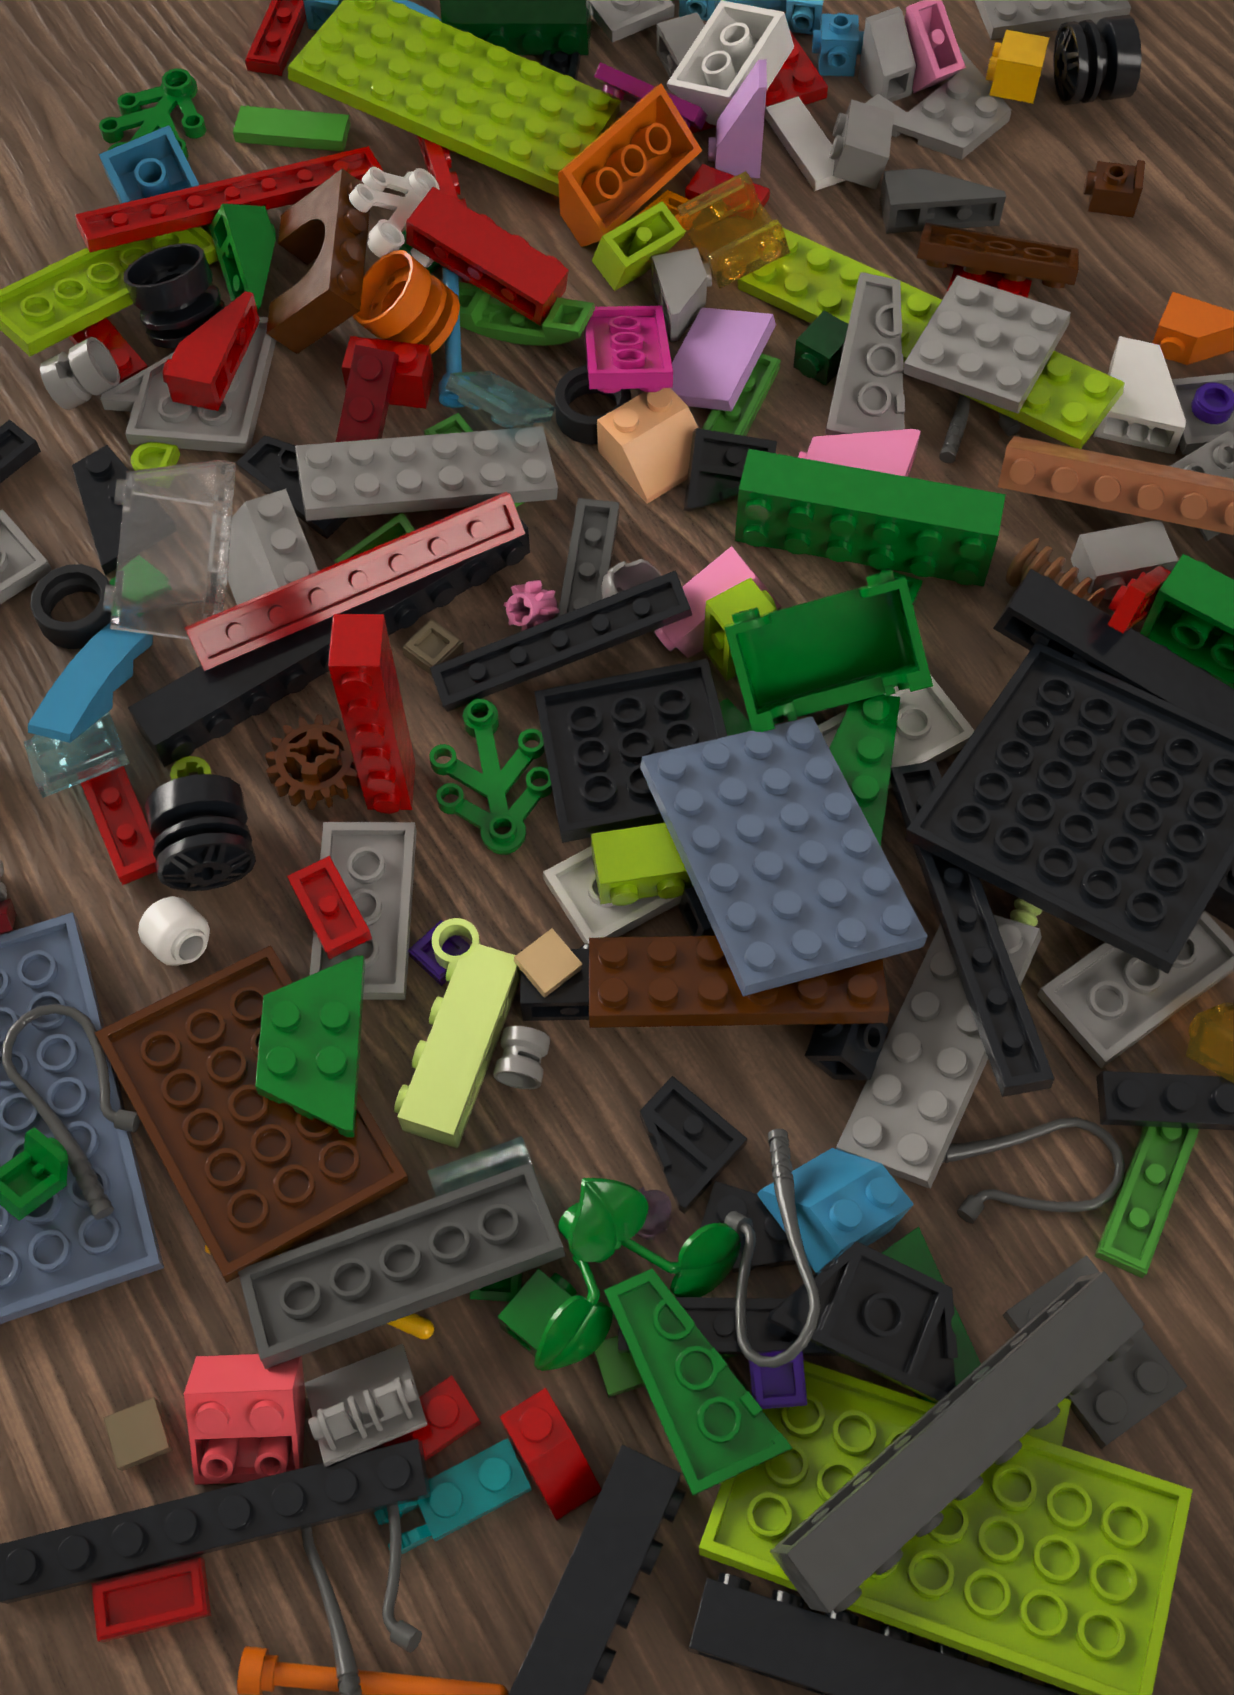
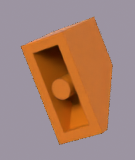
M1172 292L1152 343L1160 345L1165 359L1184 365H1190L1234 351V311Z

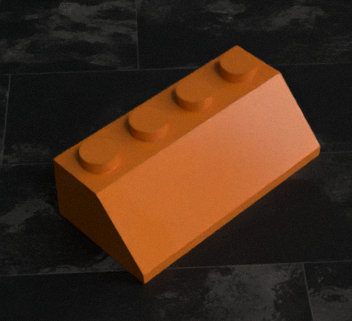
M662 83L654 87L558 172L560 215L581 247L599 242L603 235L622 225L703 151Z

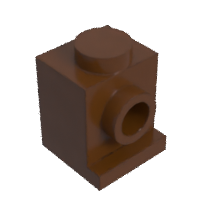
M1137 160L1136 166L1097 161L1095 171L1088 170L1083 194L1090 195L1088 212L1134 218L1143 190L1145 161Z

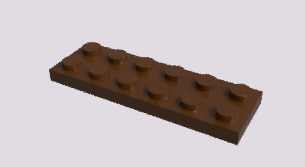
M716 936L589 938V1028L888 1022L889 1005L883 959L742 996Z

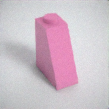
M903 429L815 436L812 438L808 452L800 451L798 458L909 477L921 431Z
M731 546L682 587L693 615L656 629L654 633L670 652L674 648H678L689 658L702 651L706 601L749 578H752L761 591L766 590L772 596L776 609L781 607V605Z

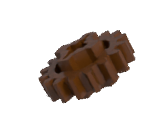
M317 714L314 724H308L304 717H299L298 728L293 729L285 724L282 727L285 737L283 739L272 737L270 740L274 751L265 754L269 766L266 769L271 784H274L279 797L288 794L292 806L296 807L304 799L309 810H314L318 800H324L328 808L333 807V796L338 794L346 800L349 798L347 785L356 787L360 785L346 730H342L340 719L338 718L333 719L329 725H326L322 715Z

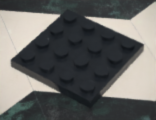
M708 658L534 691L562 843L591 838L592 833L665 823L640 769L642 756L727 737Z

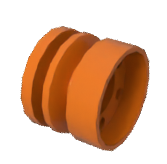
M395 250L382 256L363 276L360 311L353 315V318L377 338L430 345V351L433 354L451 334L458 320L460 303L457 294L434 275H430L429 270L405 250Z

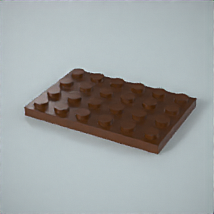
M271 945L94 1032L226 1283L239 1277L238 1272L242 1269L279 1255L409 1183L407 1173L358 1091L355 1137H345L339 1134L337 1128L316 1118L313 1120L296 1113L290 1105L285 1103L278 1104L257 1093L255 1084L263 995L293 983Z

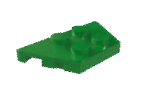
M356 955L263 995L255 1084L257 1093L278 1104L285 1103L290 1105L296 1113L308 1119H319L337 1128L339 1134L345 1137H355L365 975L364 955Z

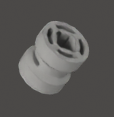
M506 1027L501 1038V1047L504 1052L503 1056L496 1061L494 1078L498 1082L514 1088H539L544 1073L540 1065L541 1059L548 1054L550 1037L546 1033L531 1027Z

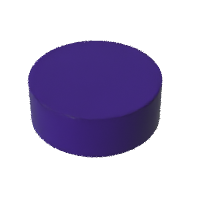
M1220 383L1203 384L1197 389L1192 400L1191 409L1193 414L1199 420L1208 424L1226 422L1234 411V392L1229 387Z

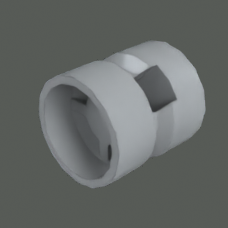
M89 337L72 346L68 353L61 352L47 359L40 366L41 378L51 398L66 410H71L91 399L92 395L99 396L116 387L120 382L119 370L114 358L105 345L94 337Z

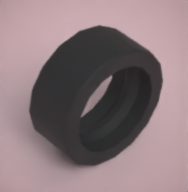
M587 365L570 370L559 380L554 391L556 423L561 431L572 440L588 445L598 444L597 420L606 414L601 416L578 414L569 407V404L579 396L598 393L616 401L617 406L614 408L616 409L631 400V390L621 389L615 393H603L597 389H589Z
M83 564L65 565L51 570L38 581L31 594L30 607L43 635L54 645L66 649H82L112 620H119L120 606L108 578L98 569ZM75 592H91L99 595L100 601L97 607L87 617L74 622H60L52 619V610L56 603L65 596Z

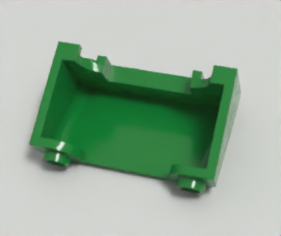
M893 570L866 577L867 586L760 615L758 607L732 614L733 623L726 625L724 629L752 731L764 732L775 729V724L783 722L784 716H787L790 722L798 720L797 717L870 697L886 694V696L896 694L894 689L896 686H898L899 690L909 688L910 692L932 687L933 683L906 577L895 578Z

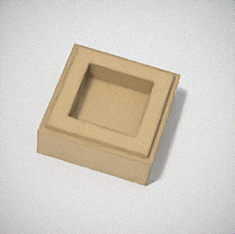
M553 928L514 956L515 964L544 998L582 970L583 966L581 961Z

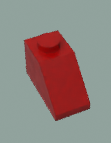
M546 1387L499 1416L505 1432L556 1521H559L600 1494L602 1489Z

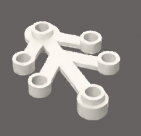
M371 167L362 177L364 184H358L349 195L351 204L361 212H368L372 206L394 210L388 220H379L369 232L368 247L380 258L401 248L405 242L401 231L406 225L407 219L433 186L440 189L434 176L422 168H417L414 172L410 171L404 177L383 172L377 167ZM385 188L403 192L405 196L402 197L383 191ZM412 248L411 256L425 268L434 262L431 258Z

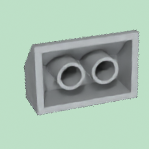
M286 489L244 502L213 539L237 605L319 571Z

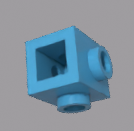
M844 13L822 14L820 30H813L812 53L818 54V72L821 76L854 77L857 55H861L864 31H859V15Z

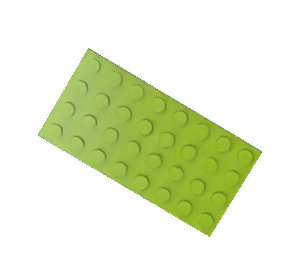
M343 0L288 66V79L557 197H559L558 172L610 127L620 111L622 102L606 95L602 90L575 80L571 76L558 73L542 66L536 61L528 60L508 51L504 47L491 44L475 37L469 32L461 31L441 22L437 18L429 17L392 0Z
M803 1360L807 1406L762 1410L793 1449L721 1483L699 1545V1555L797 1591L769 1551L935 1405L934 1403ZM1025 1434L1019 1439L1022 1443V1448L1018 1453L1006 1462L996 1465L994 1462L980 1475L984 1480L982 1485L967 1498L957 1501L955 1498L941 1511L944 1516L942 1522L928 1534L922 1537L914 1535L900 1548L903 1552V1557L900 1561L880 1575L874 1572L859 1586L862 1590L860 1597L847 1608L853 1612L1079 1695H1152L1193 1489Z

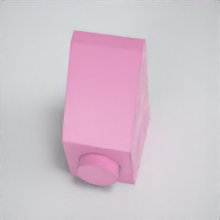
M922 0L909 5L906 8L905 24L916 63L912 87L913 93L947 80L966 67L943 1Z

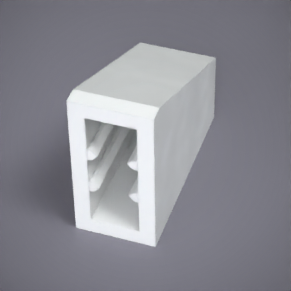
M1119 336L1108 375L1125 382L1123 394L1094 431L1093 436L1175 454L1185 429L1186 420L1161 347L1158 344Z

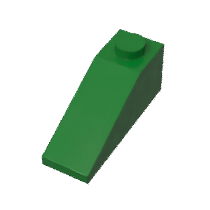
M222 203L209 229L231 302L245 291L251 292L254 295L258 311L262 304L276 241L275 228L270 223L265 206Z

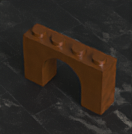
M343 168L281 215L278 244L307 265L316 259L309 272L297 284L273 300L269 307L266 334L296 354L360 311L370 210L368 212H361L351 204L349 200L350 193L358 184L364 183L354 178Z

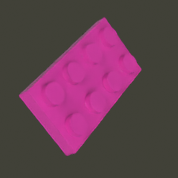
M663 306L595 307L584 329L589 389H597L603 393H615L621 389L639 388L644 392H658L663 388H673V368Z

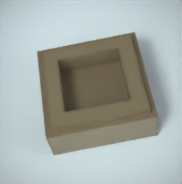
M430 619L402 646L404 656L432 675L430 667L457 657L464 651L463 641Z
M155 1397L103 1418L117 1469L121 1471L173 1451L160 1404Z

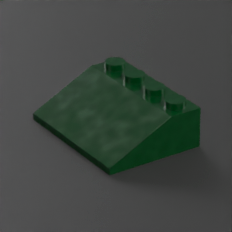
M440 0L441 22L461 31L469 32L475 37L496 46L504 47L514 54L543 55L545 50H551V55L560 51L567 55H572L576 51L580 55H589L592 30L590 0Z

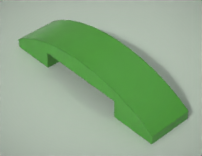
M459 282L460 327L500 341L536 346L571 342L581 337L595 310L594 303L557 297L547 318L540 326L501 301L491 298L488 293L475 285Z

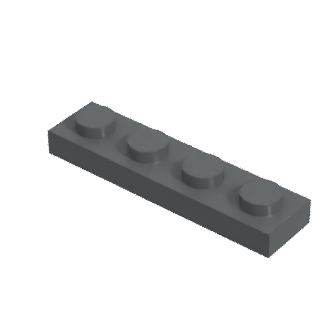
M578 498L559 604L560 613H558L557 617L603 599L601 585L604 575L611 569L620 513L619 502Z

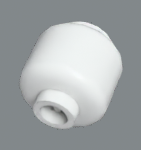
M171 896L158 900L144 912L139 922L138 934L141 942L162 963L169 966H179L194 962L204 953L209 940L210 928L207 920L184 898Z

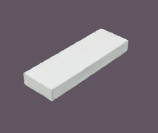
M799 96L765 107V119L814 191L846 181L833 176L835 160L829 158L832 144Z

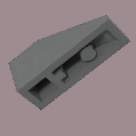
M923 168L884 171L880 193V205L886 234L923 231L925 222L955 228L999 226L1006 199L1005 191Z

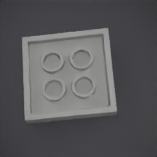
M957 275L904 362V374L1019 413L1070 323L1071 312Z

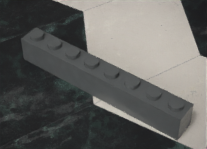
M1105 1271L1080 1276L769 1551L810 1609L827 1613L833 1610L835 1613H839L851 1606L862 1594L859 1586L874 1572L880 1575L896 1565L903 1557V1552L900 1548L914 1535L922 1537L935 1529L944 1519L941 1511L955 1498L957 1501H960L973 1494L982 1485L984 1480L980 1475L994 1462L996 1465H999L1012 1458L1022 1448V1443L1019 1441L1021 1437L1032 1427L1034 1430H1037L1054 1420L1060 1413L1057 1404L1068 1394H1079L1091 1386L1098 1377L1094 1371L1106 1360L1108 1362L1114 1361L1132 1348L1134 1342L1131 1337L1145 1324Z

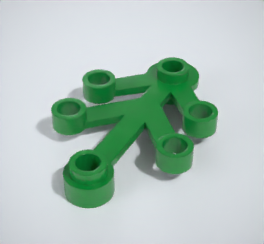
M171 69L162 76L160 86L137 93L129 92L122 94L117 100L122 116L107 117L99 123L103 140L108 143L118 142L124 137V131L140 127L130 140L132 141L170 125L187 159L189 153L186 142L179 138L170 114L178 104L183 115L182 125L185 135L192 139L205 135L206 126L204 118L201 114L197 113L192 98L196 96L198 91L195 79L184 69ZM158 102L155 107L142 110L143 105ZM127 142L115 143L112 146H110L108 150L118 147Z
M475 699L465 707L463 721L466 732L476 738L482 773L458 760L454 748L450 745L440 744L435 746L430 752L429 759L431 768L436 774L448 775L487 798L490 813L465 800L462 788L455 783H446L437 790V803L442 812L455 814L481 830L482 842L487 849L499 855H508L519 849L525 841L526 826L524 820L541 798L547 797L552 792L549 770L544 767H535L526 775L527 789L508 810L506 794L530 763L544 754L543 736L541 731L533 728L521 732L518 737L519 748L502 770H500L493 735L499 727L498 710L490 701ZM479 712L488 713L486 716L482 718H477L473 716L474 714ZM530 740H535L539 743L534 748H528L524 744ZM441 756H448L451 758V760L445 764H440L436 762V760ZM540 778L547 781V784L541 787L532 784L534 780ZM454 794L458 796L455 802L447 803L443 801L447 795ZM500 827L511 828V830L507 834H498L495 832V830Z

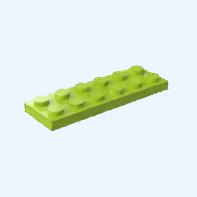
M198 226L94 252H89L86 247L0 289V330L31 357L134 304L124 283V272L130 264L141 256L168 245L188 243L198 245L203 249L209 265L218 261L212 236Z

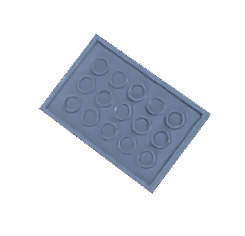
M813 717L775 725V729L764 732L748 731L642 756L640 769L742 996L924 947L928 936Z

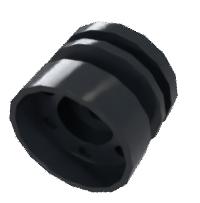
M1130 15L1105 17L1099 19L1097 24L1091 19L1083 20L1079 23L1072 21L1061 24L1054 43L1053 69L1056 90L1060 101L1064 105L1078 104L1080 101L1082 103L1094 102L1097 96L1102 101L1127 98L1133 95L1139 82L1142 59L1139 30L1135 20Z
M182 243L155 249L138 258L124 272V283L134 305L141 309V322L146 326V333L150 342L156 347L176 348L178 343L226 307L224 301L221 300L219 288L212 283L213 273L205 253L198 245Z
M196 774L173 779L156 788L148 796L145 809L149 832L154 840L152 850L156 859V873L162 884L172 889L183 891H205L234 883L253 870L256 856L251 844L252 836L246 825L248 816L240 784L229 777L215 774Z

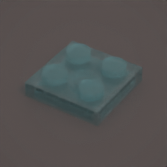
M492 371L451 373L445 387L459 396L458 402L475 410L483 409L492 414L490 419L493 422L510 429L514 428V425L531 427L533 423L550 422L555 410V406Z
M110 711L71 743L36 734L32 739L24 742L34 781L42 798L130 763Z

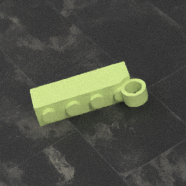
M452 918L439 924L432 935V947L436 961L447 970L446 981L449 982L444 998L438 996L432 1005L429 1016V1024L433 1025L427 1041L420 1040L415 1049L412 1068L416 1070L410 1085L403 1084L400 1088L394 1112L398 1113L397 1118L403 1131L458 1148L520 983L521 970L514 962V956L516 955L481 945L478 931L472 923L465 919ZM454 935L465 936L472 942L470 948L465 953L452 956L442 950L444 942L449 937Z

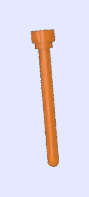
M245 1646L239 1665L237 1694L262 1695L263 1691L273 1692L275 1686L339 1692L336 1667L279 1662V1656L269 1655L268 1648ZM358 1670V1676L361 1681L359 1684L361 1685L363 1695L509 1694L508 1689L504 1685L496 1683Z

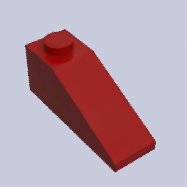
M245 291L178 343L172 358L166 360L163 368V380L167 383L172 402L219 411L259 325L260 319L253 293Z

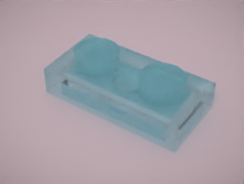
M522 1136L428 1170L427 1172L435 1195L438 1197L528 1163L532 1165L526 1144Z

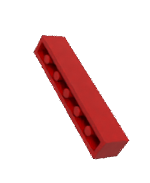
M333 614L328 667L367 810H376L385 814L396 813L399 810H412L416 763L384 614Z

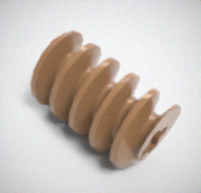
M1039 538L1033 539L1023 547L1009 566L1006 582L1011 587L1019 586L1029 570L1032 569L1043 576L1051 578L1056 584L1076 596L1090 601L1095 607L1099 605L1106 592L1101 587L1092 594L1088 593L1093 581L1090 577L1085 578L1078 584L1074 582L1079 572L1076 566L1063 573L1062 568L1066 562V558L1063 556L1050 563L1048 560L1053 551L1051 546L1045 547L1040 552L1035 551Z

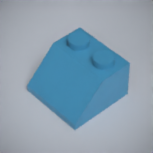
M170 125L99 154L108 180L120 204L199 186Z
M834 1148L827 1150L792 1171L800 1234L807 1260L815 1273L850 1243L857 1241L865 1246H869L888 1234L914 1205L882 1163ZM771 1183L762 1188L757 1195L785 1231L774 1190V1183Z

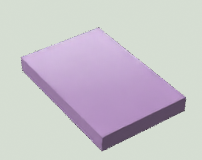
M702 307L672 362L673 388L671 389L690 407L732 411L776 326L774 314Z

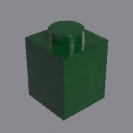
M823 311L796 339L793 367L804 376L813 378L826 386L838 373L848 323Z

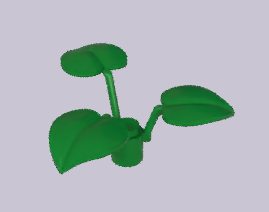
M582 1178L579 1203L572 1205L564 1212L559 1221L558 1230L568 1241L569 1250L573 1255L572 1260L580 1267L588 1288V1295L586 1298L581 1295L572 1296L554 1312L541 1337L535 1356L534 1367L537 1370L548 1371L575 1364L591 1355L605 1340L612 1324L613 1313L606 1303L598 1302L600 1291L589 1262L600 1263L606 1261L622 1245L664 1271L675 1274L670 1290L676 1297H702L713 1291L727 1277L738 1257L742 1238L730 1225L725 1223L708 1224L698 1229L686 1240L679 1252L678 1262L667 1261L630 1239L642 1228L648 1214L647 1199L640 1191L616 1180Z

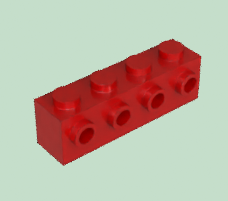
M433 186L406 221V244L540 326L547 318L557 297L561 298L566 291L569 269L564 267L557 258L551 255L546 256L536 250L523 237L515 234L512 235L497 226L490 217L474 212L450 193H443Z

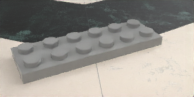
M543 426L295 445L306 521L471 507L505 492L511 494L514 503L555 500L558 494V485Z
M993 915L1017 980L1021 986L1042 938L1040 928ZM941 924L883 1045L871 1080H867L836 1146L837 1150L882 1163L890 1174L929 1189L932 1187L988 1060Z

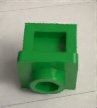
M33 1127L25 1133L24 1151L0 1167V1205L19 1221L67 1186L68 1154L58 1140L52 1137L47 1138Z

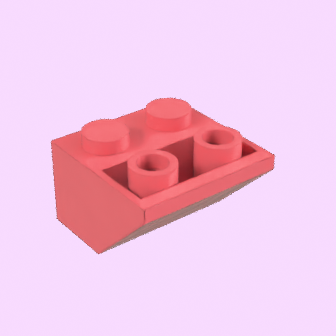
M259 1354L196 1356L184 1391L194 1484L244 1483L303 1468L306 1395L302 1356L265 1369L261 1362Z

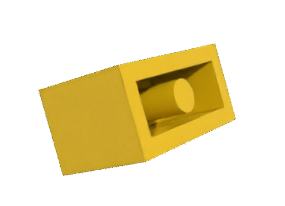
M1006 30L1003 42H995L992 57L989 61L986 80L992 81L989 96L1033 104L1050 37Z

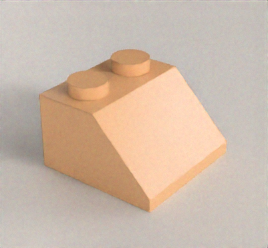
M663 388L658 392H643L597 420L598 452L648 504L688 479L692 437L694 430L698 426L688 405L671 388Z

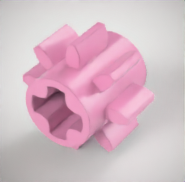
M541 580L528 581L526 584L512 586L511 590L514 595L507 602H504L509 618L508 624L522 626L521 631L554 618L555 614L560 613L554 597L555 591L542 589Z

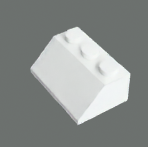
M721 0L667 82L668 89L677 97L700 106L708 115L706 121L709 124L716 125V121L759 59L767 60L768 89L794 49L785 13Z

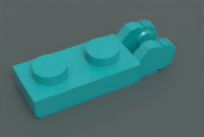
M508 1438L430 1478L428 1481L431 1497L398 1505L400 1518L419 1507L427 1523L402 1533L401 1554L416 1548L432 1538L436 1542L532 1490ZM387 1508L374 1512L379 1525L389 1524Z

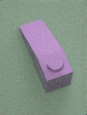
M759 59L716 121V137H708V161H715V169L739 178H760L767 92V60Z

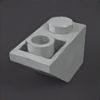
M898 6L866 18L858 80L871 97L879 93L889 101L894 102L910 96L916 63L903 12Z

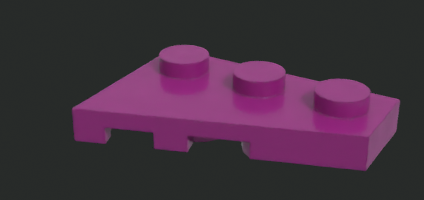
M601 62L594 76L604 86L602 89L603 93L616 100L622 101L624 99L634 104L639 102L655 87ZM668 93L687 126L702 130L708 116L700 106Z

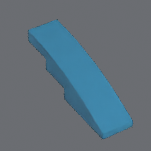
M112 620L78 652L49 689L28 723V733L71 743L113 708V692L133 676V660L153 645V629L117 620Z

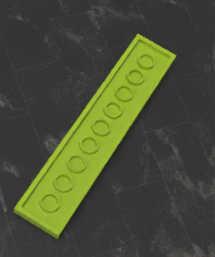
M781 227L739 275L737 282L739 290L809 323H812L823 311H826L849 324L860 272L892 279L896 278ZM900 281L901 344L904 366V362L942 299ZM1053 351L1019 413L969 396L966 397L1069 446L1081 449L1123 394L1125 382L1057 351Z

